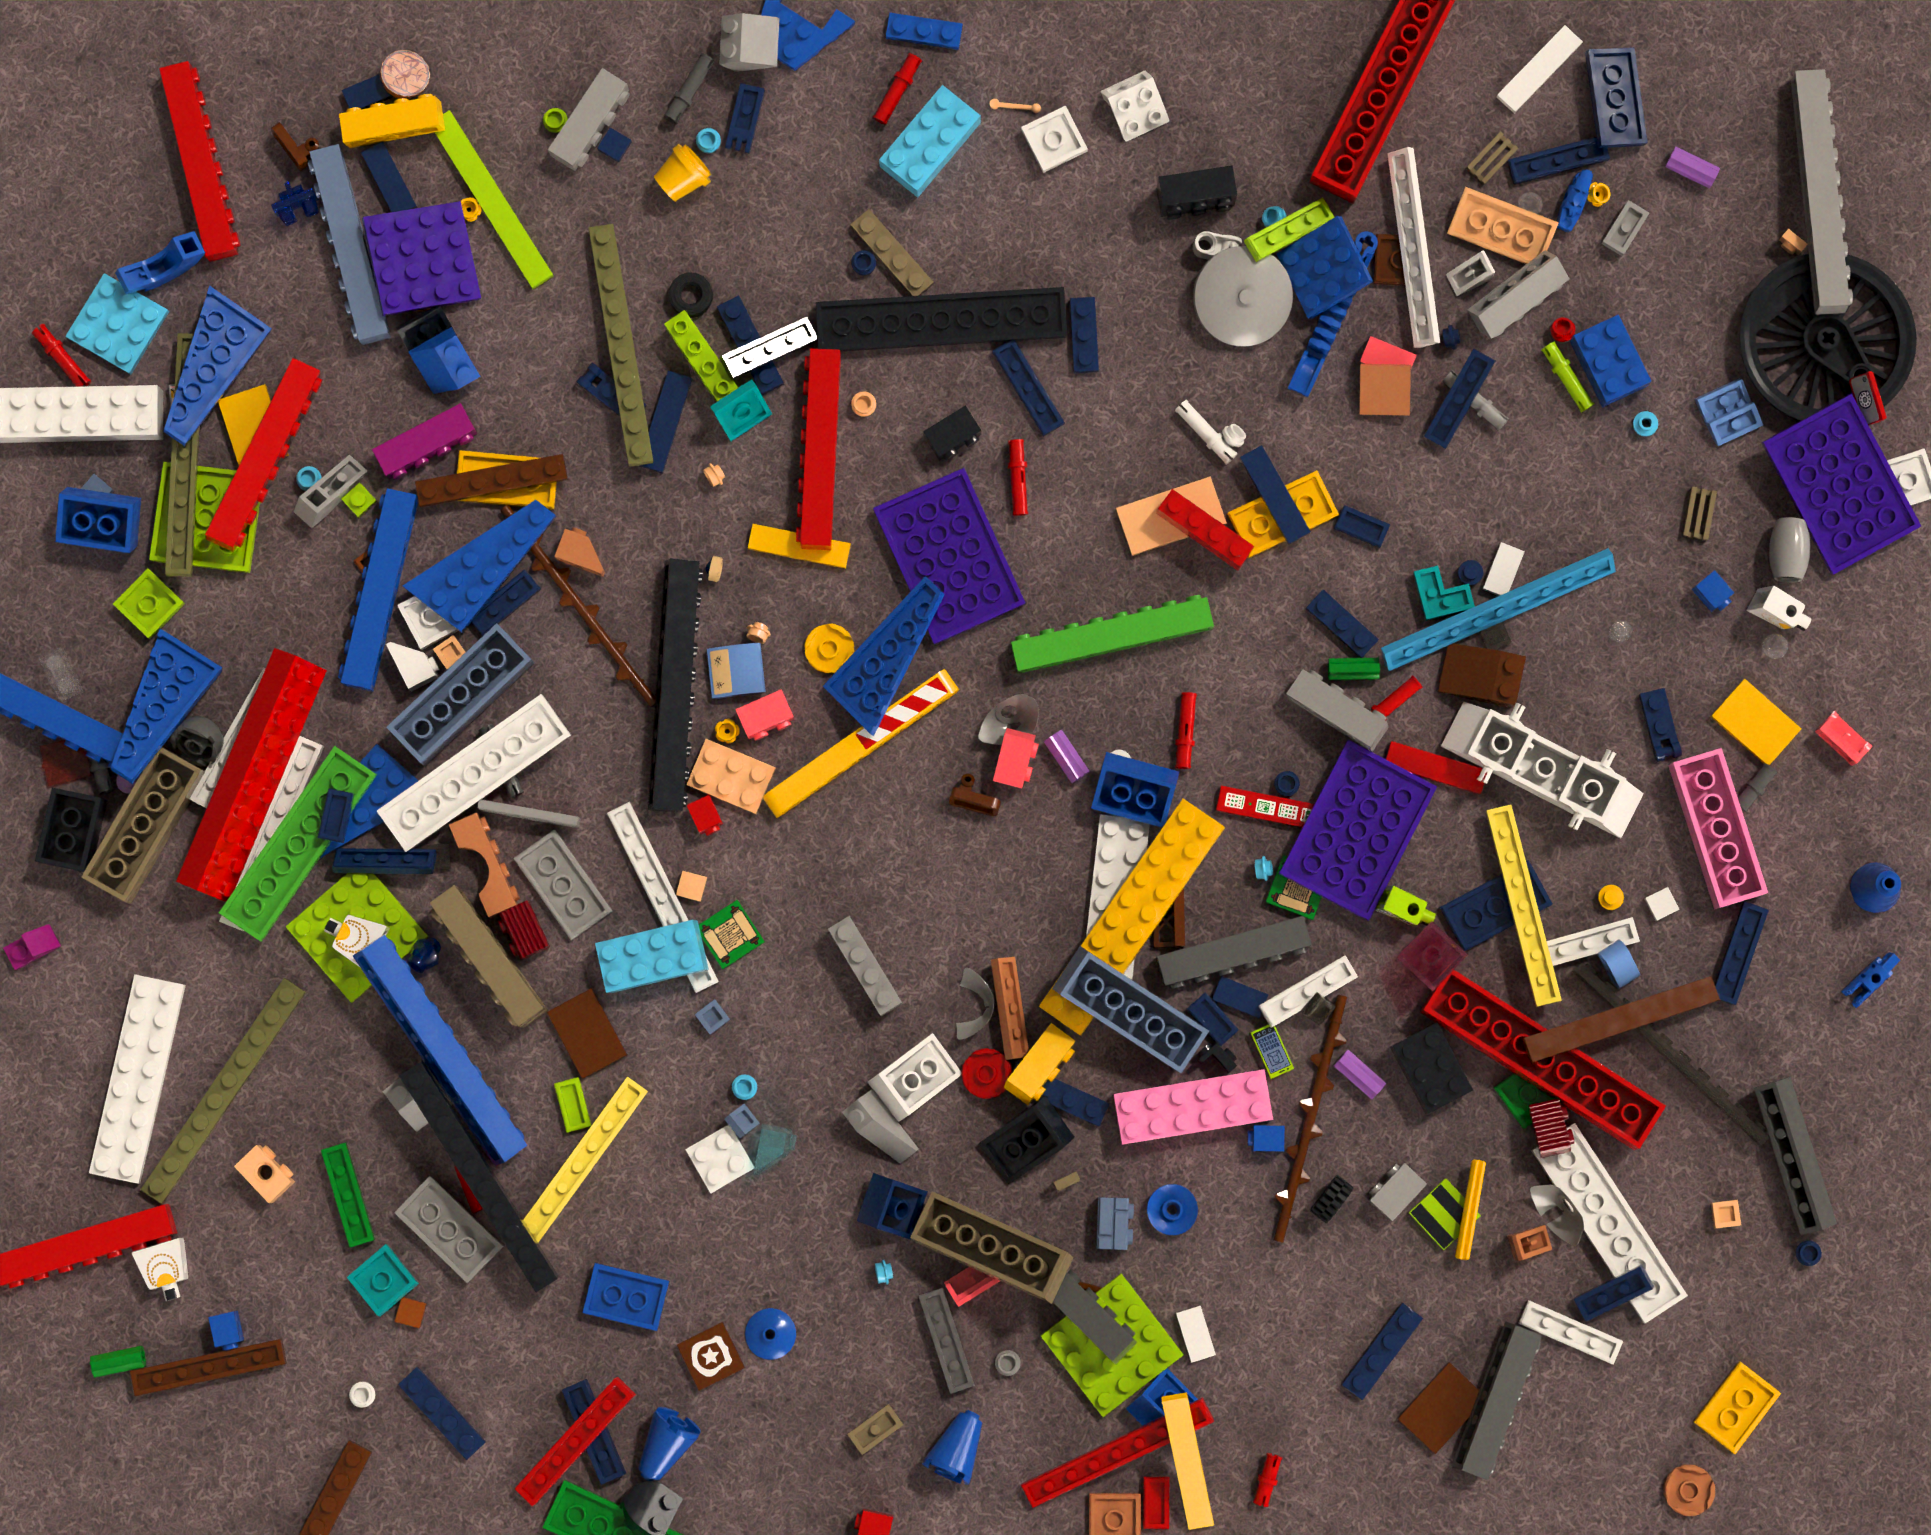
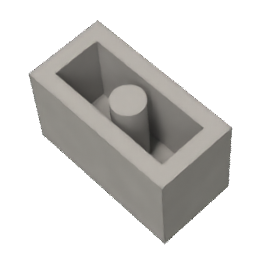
M1397 1163L1394 1164L1386 1173L1389 1178L1383 1184L1378 1182L1369 1191L1371 1197L1368 1201L1390 1221H1393L1427 1185L1405 1163H1402L1400 1166Z

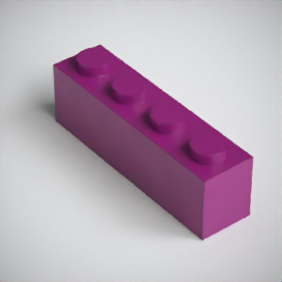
M460 403L373 448L372 451L385 476L388 479L393 478L397 480L407 474L406 470L414 466L420 468L428 464L431 457L435 455L441 457L452 451L451 447L456 444L465 445L471 442L477 432Z

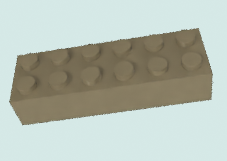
M161 747L142 771L81 878L120 900L131 904L191 801L190 797L205 771Z
M453 885L430 902L433 907L430 910L431 914L438 923L446 925L448 928L445 931L446 935L453 944L461 946L460 954L468 964L470 963V965L474 964L477 968V971L474 972L482 984L490 986L492 989L489 992L490 996L497 1005L505 1007L507 1011L504 1015L512 1026L516 1027L518 1025L525 1028L548 1011L461 888Z
M933 1191L910 1237L920 1245L1050 1304L1053 1303L1074 1258L1060 1248Z

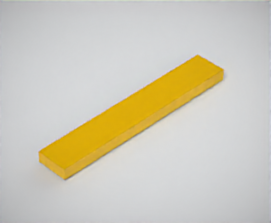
M1187 1392L1162 1396V1405L1188 1528L1191 1530L1214 1526Z

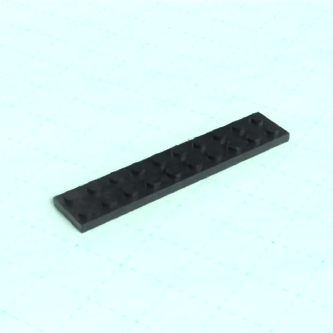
M1064 287L816 302L818 349H837L842 352L1067 338Z

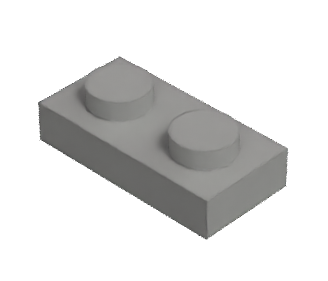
M1628 200L1601 244L1623 257L1649 215V212Z

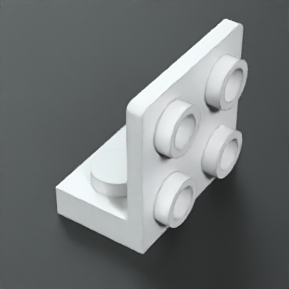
M1142 71L1101 91L1103 99L1111 106L1125 141L1136 138L1169 122L1154 79L1146 71Z

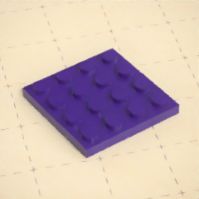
M461 201L362 218L382 316L481 299Z

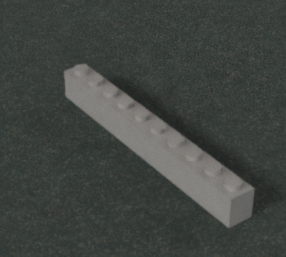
M1825 69L1795 71L1791 79L1815 315L1845 313L1853 302L1852 289H1848L1850 267L1849 265L1846 266L1845 257L1848 255L1847 242H1843L1842 234L1845 233V220L1840 215V210L1843 207L1842 195H1838L1837 187L1840 186V173L1835 168V163L1838 160L1837 148H1833L1835 126L1834 124L1831 125L1830 116L1833 114L1832 101H1828L1830 79L1826 78Z

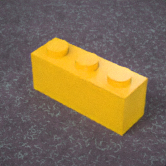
M1051 1023L1009 1076L1004 1088L1026 1105H1029L1033 1099L1038 1101L1046 1090L1043 1086L1047 1080L1053 1082L1060 1072L1058 1066L1061 1062L1067 1063L1075 1053L1072 1049L1075 1040Z

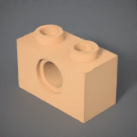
M256 1145L234 1167L268 1203H274L295 1182L291 1178L294 1174L285 1164L280 1166L274 1160L276 1155L268 1146ZM265 1165L270 1166L272 1169V1176L267 1180L261 1176V1169Z

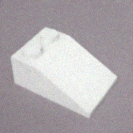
M932 1033L870 1079L868 1084L899 1122L961 1076L962 1072Z

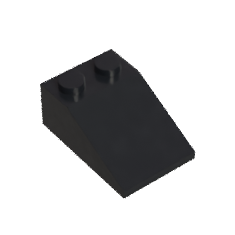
M1044 1096L983 1139L979 1144L1005 1181L1010 1184L1063 1149L1075 1136L1046 1096Z

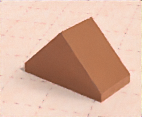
M1545 1225L1507 1235L1513 1258L1516 1261L1552 1250Z

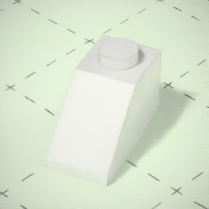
M392 642L386 644L410 691H414L438 679L436 671L439 670V667L433 657L428 658L423 652Z

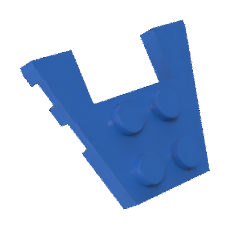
M765 0L761 13L762 16L779 18L777 60L794 71L855 25L853 19L836 9L825 27L821 30L781 4L782 0Z

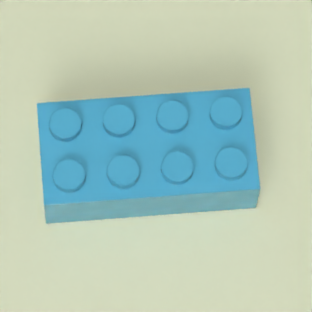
M942 85L879 159L880 168L918 198L980 125L981 115Z
M689 920L595 943L606 993L619 992L709 970L697 920Z

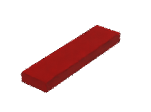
M1390 742L1386 760L1416 776L1481 794L1484 783L1477 780L1483 768L1397 742Z

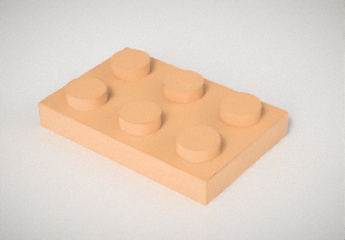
M705 739L686 785L757 814L763 800L762 797L766 793L776 768Z

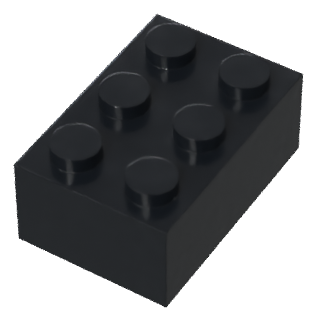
M1233 165L1158 177L1156 190L1161 217L1167 216L1168 220L1181 218L1182 214L1191 213L1192 216L1206 214V210L1216 209V212L1229 211L1232 206H1235L1237 189Z
M52 787L35 862L84 873L97 849L108 800Z
M1438 1022L1390 1046L1425 1114H1429L1473 1091Z

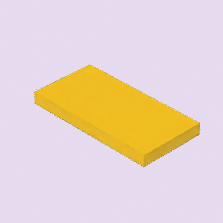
M459 450L457 474L538 458ZM557 482L458 501L525 507L534 500H537L547 509L554 510Z
M1317 470L1285 485L1309 529L1339 516ZM1261 497L1227 513L1236 534L1255 546L1248 558L1286 541Z

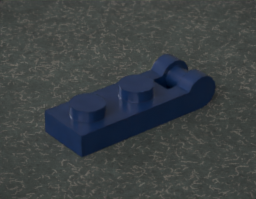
M591 363L587 368L588 372L584 377L580 376L576 382L620 416L614 379L597 365ZM595 377L602 380L597 387L591 384Z
M1665 688L1639 694L1656 762L1663 761L1665 757L1669 756L1674 758L1682 756ZM1668 739L1670 746L1662 748L1660 741Z

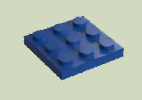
M1336 216L1277 253L1281 264L1289 275L1292 287L1308 319L1315 318L1373 282L1341 216Z

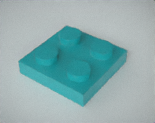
M752 379L710 406L730 441L772 415Z
M387 1244L347 1276V1279L379 1317L419 1284Z

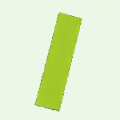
M1322 197L1249 236L1244 240V243L1254 260L1258 262L1306 236L1335 217Z

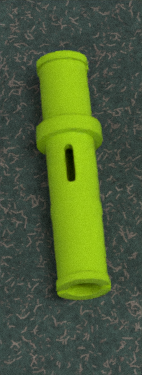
M1555 341L1542 348L1541 351L1553 367L1551 369L1554 374L1557 373L1580 409V412L1582 413L1593 406L1594 402H1592L1569 366L1571 362L1569 359L1566 360Z

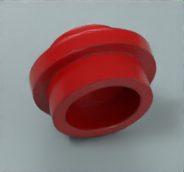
M1564 317L1556 319L1550 328L1551 336L1559 342L1571 340L1576 332L1574 323Z

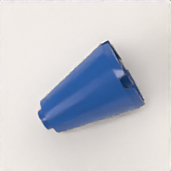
M1873 862L1863 865L1852 876L1850 890L1855 903L1865 911L1879 913L1889 910L1897 903L1901 894V880L1891 867L1883 863Z
M658 1407L653 1413L638 1467L641 1471V1476L648 1481L661 1480L698 1439L701 1432L691 1419L686 1417L683 1421L677 1417L679 1412L666 1407Z
M966 1410L965 1413L959 1412L926 1455L922 1464L926 1468H929L931 1464L936 1467L934 1471L936 1474L960 1484L963 1479L965 1485H968L972 1477L982 1428V1422L979 1420L980 1416L969 1410Z

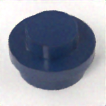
M861 250L853 255L851 265L857 274L868 275L874 271L876 259L871 252Z
M1448 325V328L1443 329L1446 349H1457V344L1461 343L1459 329H1454L1453 325Z
M1467 560L1460 565L1458 577L1464 584L1475 585L1483 577V568L1477 561Z
M1284 771L1277 775L1274 786L1280 795L1292 796L1298 791L1300 781L1295 773Z
M1806 1240L1797 1246L1795 1255L1802 1265L1813 1266L1820 1261L1822 1252L1817 1243Z

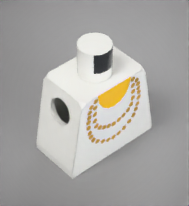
M1775 586L1757 589L1746 610L1781 629L1797 627L1805 631L1811 622V618L1802 614L1805 605Z
M347 915L343 923L330 918L324 932L336 937L332 944L335 950L359 966L353 955L379 937L386 936L390 928L382 924Z
M177 1238L132 1252L149 1290L162 1287L166 1301L180 1297L176 1282L188 1279L184 1238Z

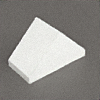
M1481 251L1448 272L1446 276L1456 296H1459L1490 281L1495 271L1485 251Z

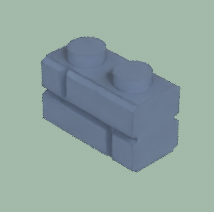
M1098 1197L1096 1249L1127 1250L1128 1245L1133 1244V1229H1128V1219H1133L1134 1204H1129V1198Z

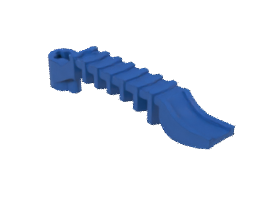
M1365 231L1356 237L1354 243L1359 253L1362 250V245L1364 243L1368 244V247L1361 256L1366 268H1368L1377 248L1378 240L1373 233ZM1356 293L1324 311L1323 315L1320 316L1318 326L1314 329L1313 337L1310 338L1306 347L1307 350L1304 351L1287 389L1298 392L1308 398L1325 362V357H1327L1330 351V346L1335 340V335L1341 327V322L1346 316V311L1352 303L1353 295L1355 296Z

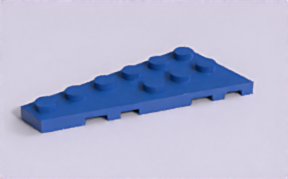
M210 285L164 428V433L183 446L187 444L272 329Z
M534 500L404 584L403 587L463 633L556 518V515L540 502Z
M926 576L823 685L872 736L875 735L945 595Z
M159 629L154 648H152L147 668L144 671L133 702V708L130 716H128L122 739H120L111 771L133 784L173 734L174 730L181 724L221 674L222 667L164 630Z
M378 744L360 762L376 773L377 776L350 814L344 843L331 841L320 859L384 823L377 810L419 781Z

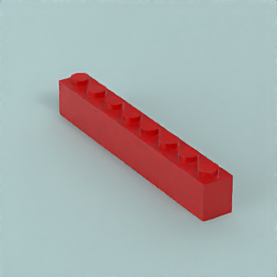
M189 61L161 67L159 69L205 257L209 262L239 255L237 247L241 246L238 233L233 232L231 225L235 223L234 215L231 208L227 209L225 201L229 199L226 185H222L220 176H223L220 161L216 162L214 153L218 152L215 139L209 136L208 130L212 129L209 115H204L202 106L206 105L203 91H198L197 83L200 82L198 70L196 67L193 68Z
M810 348V356H805V371H809V380H804L803 394L808 395V403L803 405L802 420H807L806 429L801 430V444H805V454L800 453V468L804 469V478H799V493H803V503L798 502L797 517L802 518L801 527L796 529V542H801V549H832L841 352L837 349Z
M292 358L205 534L206 540L232 552L235 551L237 546L241 548L247 536L244 531L248 524H253L258 512L255 511L258 502H264L269 491L266 489L269 480L274 481L279 471L277 464L280 458L285 459L290 449V445L287 443L291 436L295 437L301 426V423L298 421L302 414L306 415L312 404V401L309 399L313 392H318L323 380L320 379V370Z
M160 1205L1 1253L0 1287L9 1285L11 1289L25 1284L24 1280L33 1277L34 1281L48 1278V1272L58 1270L59 1274L74 1270L73 1265L81 1262L83 1267L98 1263L97 1258L107 1255L108 1259L123 1255L122 1250L131 1248L132 1252L147 1248L146 1243L156 1240L157 1244L171 1241V1235L177 1234L170 1205Z

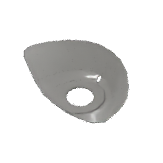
M1018 694L996 705L985 717L978 734V739L984 743L1002 745L1008 723L1018 722L1021 725L1016 729L1017 731L1032 734L1039 717V708L1036 700L1028 695ZM1005 706H1014L1017 709L1014 717L1005 718L1002 716L1001 711Z
M970 968L964 969L960 986L978 993L984 1000L985 1007L989 1006V1008H986L984 1014L976 1020L956 1023L958 1040L966 1039L982 1029L990 1020L994 1009L993 994L988 984Z
M1554 1185L1531 1187V1196L1540 1216L1556 1206L1564 1210L1561 1216L1548 1223L1547 1226L1565 1242L1573 1246L1578 1245L1584 1229V1221L1569 1197L1559 1187ZM1563 1199L1570 1203L1574 1212H1571L1565 1206Z

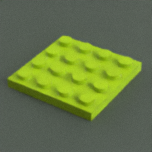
M163 462L149 558L150 561L166 563L171 462ZM198 466L193 566L244 573H250L260 502H258L255 511L258 513L253 524H248L244 531L247 536L241 548L237 546L235 551L232 552L206 540L205 536L237 470Z
M347 873L286 926L351 1003L367 991L372 984L359 966L332 947L336 937L324 932L330 918L343 923L347 915H351L389 927L390 929L386 937L395 944L396 952L401 959H404L429 937L375 874Z
M1122 1273L1095 1292L1099 1297L1096 1302L1102 1308L1107 1305L1118 1315L1114 1320L1120 1326L1126 1323L1136 1333L1132 1338L1137 1343L1117 1364L1112 1362L1067 1316H1064L1040 1335L1102 1417L1110 1413L1184 1355Z

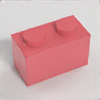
M782 689L735 709L748 739L754 738L755 741L768 736L767 731L777 728L780 731L791 726L790 721L794 720Z
M1006 728L993 781L1018 788L1023 787L1024 781H1030L1033 768L1028 767L1030 757H1036L1039 745L1034 743L1036 735Z

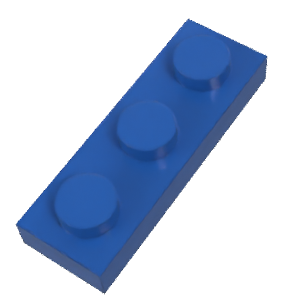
M889 13L886 39L959 50L963 24Z

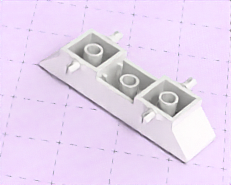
M1467 702L1462 703L1441 747L1482 767L1483 769L1477 780L1487 784L1493 773L1573 814L1568 824L1570 828L1573 827L1574 830H1578L1582 820H1585L1620 839L1622 838L1644 793L1626 781L1625 777L1612 770L1610 765L1616 755L1615 752L1611 753V750L1606 749L1601 762H1596L1558 746L1535 734V731L1525 727L1519 721L1526 708L1523 705L1520 707L1521 704L1515 703L1510 716L1501 715L1492 709L1488 710Z

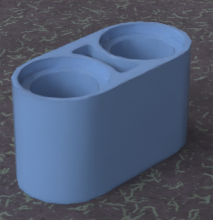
M1620 939L1598 953L1609 978L1618 989H1621L1640 976V972L1629 950Z

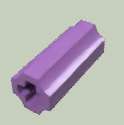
M1676 146L1665 166L1709 189L1720 170L1719 167Z
M1062 730L1044 741L1072 784L1090 772Z
M1349 1050L1333 1065L1371 1100L1386 1084Z

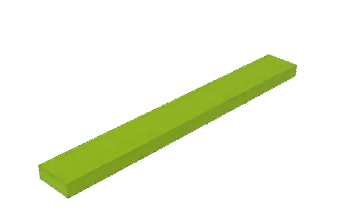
M447 111L443 114L445 131L434 133L532 289L538 287L554 277L451 111Z

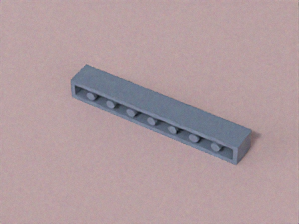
M339 144L310 151L311 160H308V166L311 175L315 174L318 182L314 184L317 198H322L324 205L320 207L323 221H328L330 230L326 231L329 244H334L336 251L335 254H332L335 268H340L342 274L338 281L341 291L346 292L348 301H344L348 316L352 315L354 324L351 325L353 337L358 339L362 345L391 338L386 316H382L371 259L362 232L363 228L343 151Z

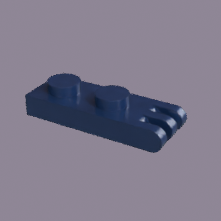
M740 83L726 141V149H731L733 140L737 141L735 151L740 152L744 142L746 143L745 153L750 154L765 93L764 88Z

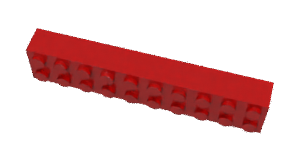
M1399 0L1309 183L1352 204L1355 203L1456 0Z
M274 648L176 882L225 902L231 896L254 846L327 670L296 655Z
M1451 967L1444 972L1420 1010V1013L1435 1023L1438 1022L1441 1027L1553 1099H1559L1561 1104H1565L1567 1108L1633 1150L1641 1148L1666 1107L1660 1101L1577 1048L1530 1063L1522 1039L1547 1029Z

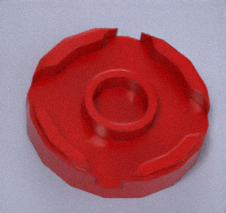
M984 1048L976 1050L968 1057L963 1064L961 1075L963 1084L970 1093L978 1098L992 1099L999 1097L1006 1091L1004 1085L1013 1072L1009 1060H1005L1004 1054L995 1049Z

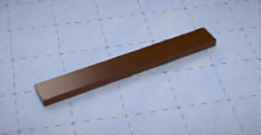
M1712 976L1525 1037L1522 1041L1530 1063L1717 1002L1720 998Z

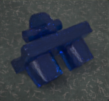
M289 181L284 183L286 191L278 193L281 201L271 204L273 211L280 217L285 226L292 225L298 221L294 210L298 208H303L306 217L319 213L317 204L319 198H317L314 189L310 188L304 191L301 184L292 188Z

